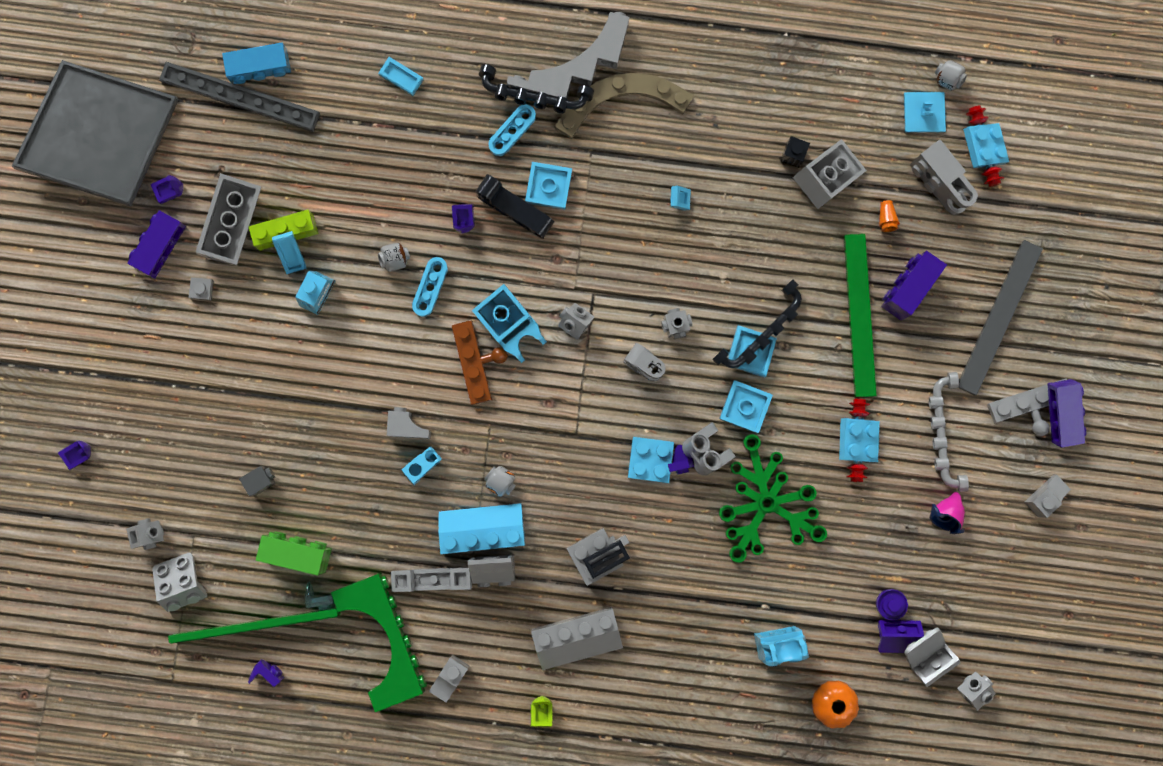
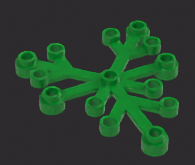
M754 434L744 438L743 446L750 453L755 474L744 468L740 462H733L730 465V471L758 485L760 494L749 488L745 482H738L735 485V491L738 494L748 496L756 502L737 507L724 505L719 509L720 519L726 522L734 520L736 515L758 510L750 525L739 528L729 527L725 532L726 537L730 540H735L738 536L743 535L738 545L733 546L729 551L730 559L737 563L746 559L747 553L745 549L750 540L752 543L751 552L755 555L763 553L764 547L760 543L757 528L767 513L774 512L789 521L792 533L790 539L795 545H800L804 541V536L799 528L808 532L810 538L815 542H822L827 537V530L823 526H812L804 521L806 519L814 520L819 516V512L815 507H809L806 511L792 514L779 506L780 504L799 499L807 502L814 500L817 492L813 486L804 485L799 491L777 496L782 485L788 481V475L785 472H778L775 475L774 484L770 491H768L767 482L777 465L782 462L783 456L780 452H773L770 455V462L763 472L758 453L761 441ZM749 439L754 440L755 444L753 447L748 446ZM778 454L780 460L778 462H775L773 460V455ZM738 464L740 466V470L738 472H735L733 470V465ZM780 474H783L785 476V480L783 482H780L778 480V476ZM740 484H743L745 486V490L743 492H740L738 490V486ZM805 489L810 491L809 497L803 495ZM768 499L770 501L769 507L763 505L764 500ZM728 509L730 511L729 517L723 515L724 510ZM811 509L815 511L814 517H810L808 514ZM733 529L736 534L731 538L728 532ZM815 530L821 532V535L817 538L814 536ZM795 535H799L801 537V540L798 543L794 541ZM755 545L761 547L760 552L756 553L754 551ZM735 550H739L741 552L740 557H734L733 553Z

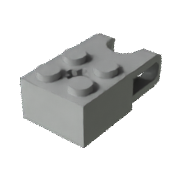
M941 140L930 146L910 164L913 173L923 180L925 188L937 197L950 214L958 215L977 201L978 194L963 175L966 172ZM964 192L970 195V201L967 200ZM952 201H954L960 208H954L952 205Z

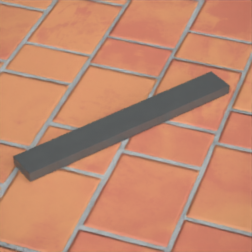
M165 62L159 79L162 83L314 132L320 116L319 111L169 62Z
M1026 240L1021 242L959 379V389L974 396L978 394L1043 248Z

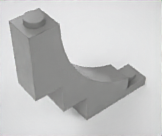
M610 12L598 38L581 55L554 68L533 70L530 72L528 81L522 76H508L507 86L513 89L525 88L529 92L536 94L544 92L548 96L555 98L558 96L568 98L572 82L591 86L597 65L617 69L630 17L622 12Z

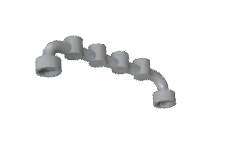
M950 372L947 373V377L941 378L935 383L933 396L929 397V408L935 409V417L930 419L931 429H936L937 437L932 439L933 449L939 452V458L934 459V466L936 471L940 470L942 480L946 485L958 488L959 492H966L969 490L967 475H957V480L952 479L949 475L948 445L945 435L946 423L943 414L944 402L941 390L945 385H948L949 389L959 387L958 373Z

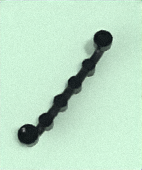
M483 64L479 71L483 87L487 91L495 93L496 99L505 101L507 96L515 97L514 101L519 105H525L527 100L534 101V106L538 109H545L547 104L553 105L554 111L561 114L565 113L566 108L575 110L582 108L587 101L592 100L594 90L591 87L581 85L577 91L579 100L569 101L562 96L557 98L550 97L544 92L536 94L529 92L525 88L513 89L509 88L506 84H492L490 81L494 80L496 69L491 65Z
M792 279L781 290L786 296L789 294L793 296L792 304L737 359L730 360L727 357L729 353L723 348L712 360L717 365L722 363L728 368H738L745 362L749 365L757 357L755 352L759 348L761 350L765 349L771 343L768 338L772 334L777 336L784 329L782 324L786 320L790 323L798 315L796 310L801 305L802 300L801 293L796 288L799 284Z

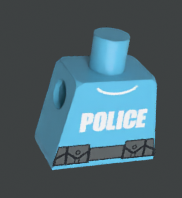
M309 271L295 297L298 305L318 315L335 280L317 271Z

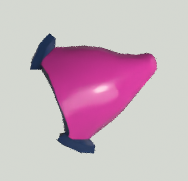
M954 492L937 505L932 504L929 516L934 525L943 530L950 531V534L954 535L965 532L964 528H962L965 519V509L961 495L958 492Z

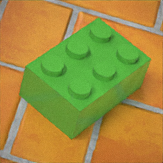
M278 531L262 535L255 561L313 575L326 573L332 548L327 547V543L320 541L307 543L306 538L299 536L287 538L286 533Z

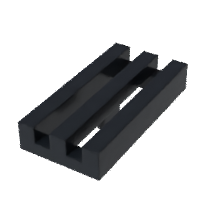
M619 539L583 559V562L594 579L630 559ZM616 546L620 547L619 550L591 565L589 564V561ZM623 553L624 557L594 573L593 568Z

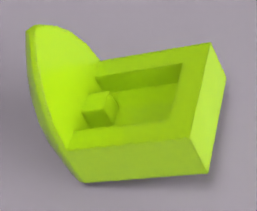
M540 696L532 701L530 727H552V701L547 697Z

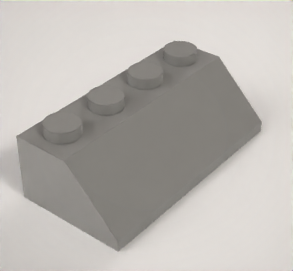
M220 173L196 249L197 255L218 262L238 264L261 186Z
M612 607L531 630L542 670L623 648Z

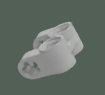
M635 343L623 361L630 369L650 381L659 380L666 370L665 364L638 343ZM654 367H657V372L655 374H652V369Z
M713 422L686 439L682 445L684 454L689 458H693L694 468L697 473L704 476L718 470L736 457L730 448L721 454L710 449L708 437L718 431Z

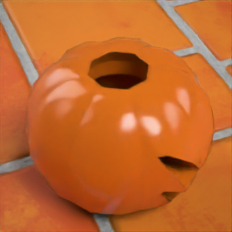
M827 681L814 692L812 698L813 713L826 727L832 729L845 728L857 717L859 711L858 697L847 683ZM837 700L844 701L845 703L843 711L839 714L834 713L832 710L833 702Z

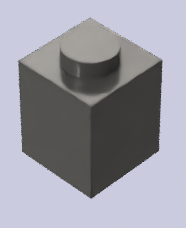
M259 466L239 478L249 497H255L276 484L273 471L266 466Z

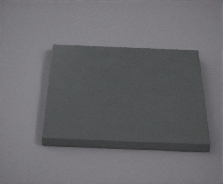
M62 60L12 167L16 170L131 207L179 100L176 96Z

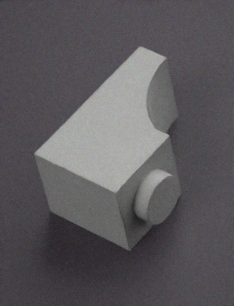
M394 407V411H388L387 436L431 439V430L422 429L417 426L412 420V413L406 412L407 408Z
M1054 474L1024 503L1037 517L1048 518L1062 505V499L1071 489L1057 474Z
M452 654L429 692L447 703L470 665Z

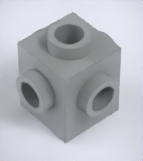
M574 303L570 308L565 307L559 316L562 319L558 326L578 340L587 330L594 316L583 307Z
M679 308L667 311L668 314L664 316V321H661L664 333H667L668 338L673 336L674 339L686 337V333L690 331L692 326L690 314L686 315V311H680ZM675 319L681 320L680 326L674 324Z
M150 518L137 521L138 525L126 529L131 549L143 547L144 550L157 547L156 543L164 541V531L159 520L151 522Z
M976 671L972 675L967 676L957 688L962 697L977 711L983 705L990 703L996 694L992 688L994 685L992 681L985 675L981 677Z

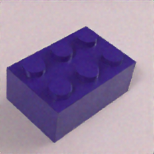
M927 250L922 254L917 253L906 264L905 267L908 269L903 274L901 273L894 281L896 286L888 290L882 298L884 303L881 307L900 321L911 316L947 264Z

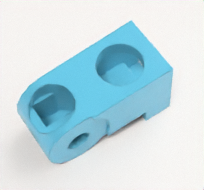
M431 446L414 458L401 471L415 485L442 458Z

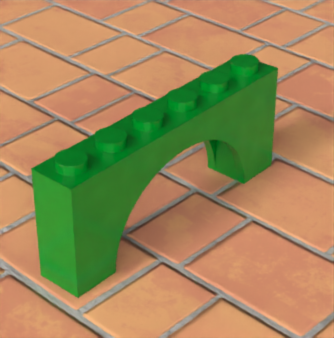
M382 573L331 592L338 612L357 610L372 616L381 624L389 638L392 654L389 671L382 683L368 692L375 713L419 696L425 692L424 687H427L424 676L419 675L417 667H419L416 655L412 656L410 647H412L408 635H404L402 629L404 627L401 615L397 616L395 611L397 607L396 600L388 592L387 588L390 587L386 576H382Z

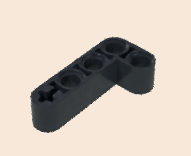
M486 174L475 191L476 196L482 202L541 239H544L555 222L545 213L503 188L502 183L489 174Z

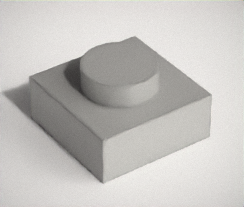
M191 277L188 298L211 301L214 281L212 279Z

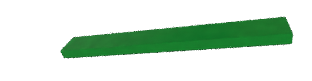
M848 234L844 235L854 398L875 397L877 395L866 235Z
M337 608L180 632L169 635L168 640L170 644L336 618L341 615V612H338Z

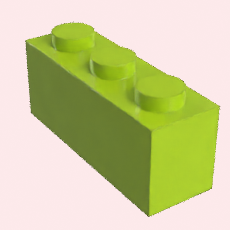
M309 209L248 226L253 245L259 251L275 247L272 237L292 231L296 240L319 234L314 215Z

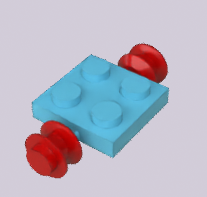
M978 105L971 107L969 112L966 113V116H971V121L968 124L972 126L963 130L973 168L986 167V170L981 174L987 177L984 184L993 187L1000 185L1001 180L1004 179V177L999 176L1002 168L995 167V165L1006 164L1009 162L1000 124L984 125L989 117L983 115L986 108Z
M853 399V403H849L853 406V411H850L849 414L856 418H841L839 460L853 461L855 463L847 466L851 470V474L846 476L850 478V482H863V478H867L863 475V471L868 468L862 462H878L880 421L864 420V418H861L870 414L866 411V406L870 404L866 403V399Z

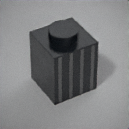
M791 136L786 143L780 161L799 168L805 159L810 143Z

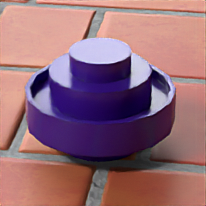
M887 589L878 595L876 609L880 616L885 619L898 620L907 612L908 602L900 591Z

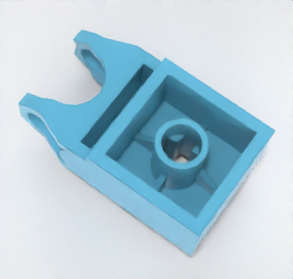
M505 284L500 286L472 310L503 349L514 355L521 363L525 361L519 349V341L522 337L526 335L533 336L543 345L547 342L541 335L537 322ZM499 308L507 310L506 318L497 317V314H499L497 310Z
M796 626L754 634L758 657L768 666H777L787 661L798 662L809 658L805 636L802 630Z

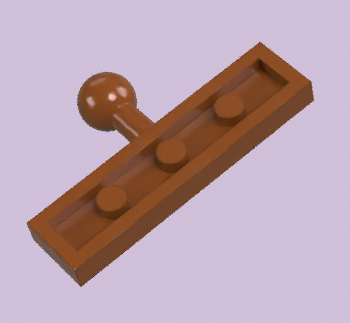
M469 320L451 325L471 405L492 400L483 364L492 361L498 364L504 363L508 357L507 351L502 347H497L492 353L481 356L473 321Z

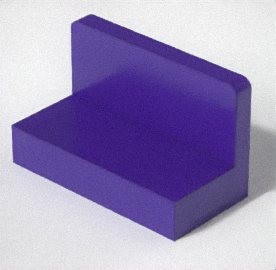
M879 620L878 622L881 638L878 646L880 653H904L909 644L917 642L924 636L921 621Z

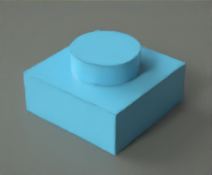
M672 186L670 207L683 211L690 210L691 190L681 186Z

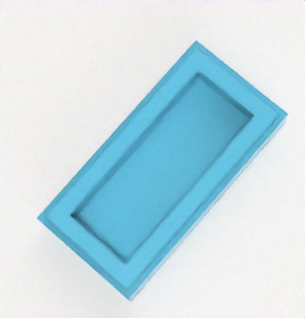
M388 57L378 73L379 76L414 96L424 80L423 77L391 57Z
M292 231L272 237L273 244L286 274L306 269V263Z

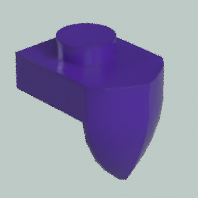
M168 175L150 184L160 204L179 197L183 193V183L172 175Z
M474 204L452 205L453 228L462 234L472 230L475 227Z
M78 440L59 451L58 454L68 469L72 470L90 459L91 447L88 443Z
M680 444L677 445L674 451L673 463L668 464L669 472L676 471L677 475L689 472L688 468L694 467L693 458H689L684 454Z
M261 659L253 668L248 683L250 684L261 674L275 687L280 684L284 677L281 675L282 671L276 665H270L267 661Z

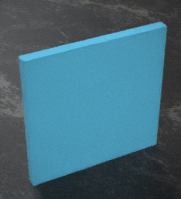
M904 92L905 133L946 132L945 92Z

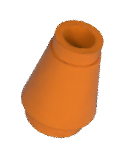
M882 201L880 203L879 227L882 232L896 231L900 222L893 201Z

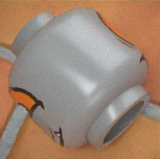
M503 466L493 467L484 479L486 481V488L498 497L503 496L505 493L509 495L516 486L513 483L515 475Z

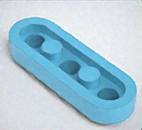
M528 104L519 106L490 138L489 149L493 155H505L534 123L536 113L532 106ZM528 114L529 118L523 119L522 116ZM515 129L516 133L510 134L509 130ZM497 144L503 145L501 149H496L495 146Z
M440 257L430 259L423 273L412 303L413 311L418 316L426 317L432 313L446 277L448 266L445 260ZM437 265L441 266L439 272L434 271V267ZM430 284L434 285L432 291L427 290V286ZM423 303L427 304L425 310L420 309V305Z

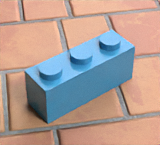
M283 42L222 53L226 77L234 84H243L246 80L252 79L260 81L268 76L282 77L286 73L291 72L287 48Z

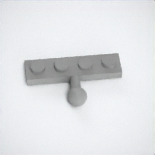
M1047 385L987 404L994 424L1030 412L1034 421L1032 430L1037 436H1045L1050 430L1049 424L1042 420L1038 410L1049 406Z

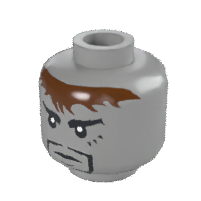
M948 60L944 64L940 63L935 71L937 84L950 91L956 88L960 89L967 78L965 67L953 60Z
M400 243L383 246L378 253L381 268H385L388 272L405 268L407 260L410 259L408 249L403 248Z

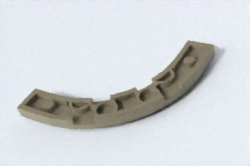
M641 73L614 75L589 86L594 90L592 100L587 101L582 108L576 110L566 109L555 125V129L573 139L587 116L600 106L601 103L611 98L628 96L629 94H641V96L656 99L683 115L693 100L694 95L658 76Z

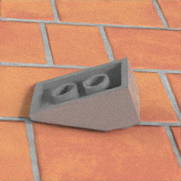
M841 139L805 166L793 179L815 207L819 209L867 170Z
M514 555L472 557L468 560L472 584H478V587H489L490 583L498 582L499 586L511 585V581L516 580Z

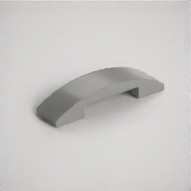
M469 568L391 571L392 592L472 589Z

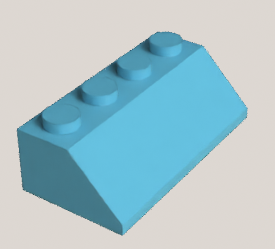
M522 503L439 512L440 554L525 546Z

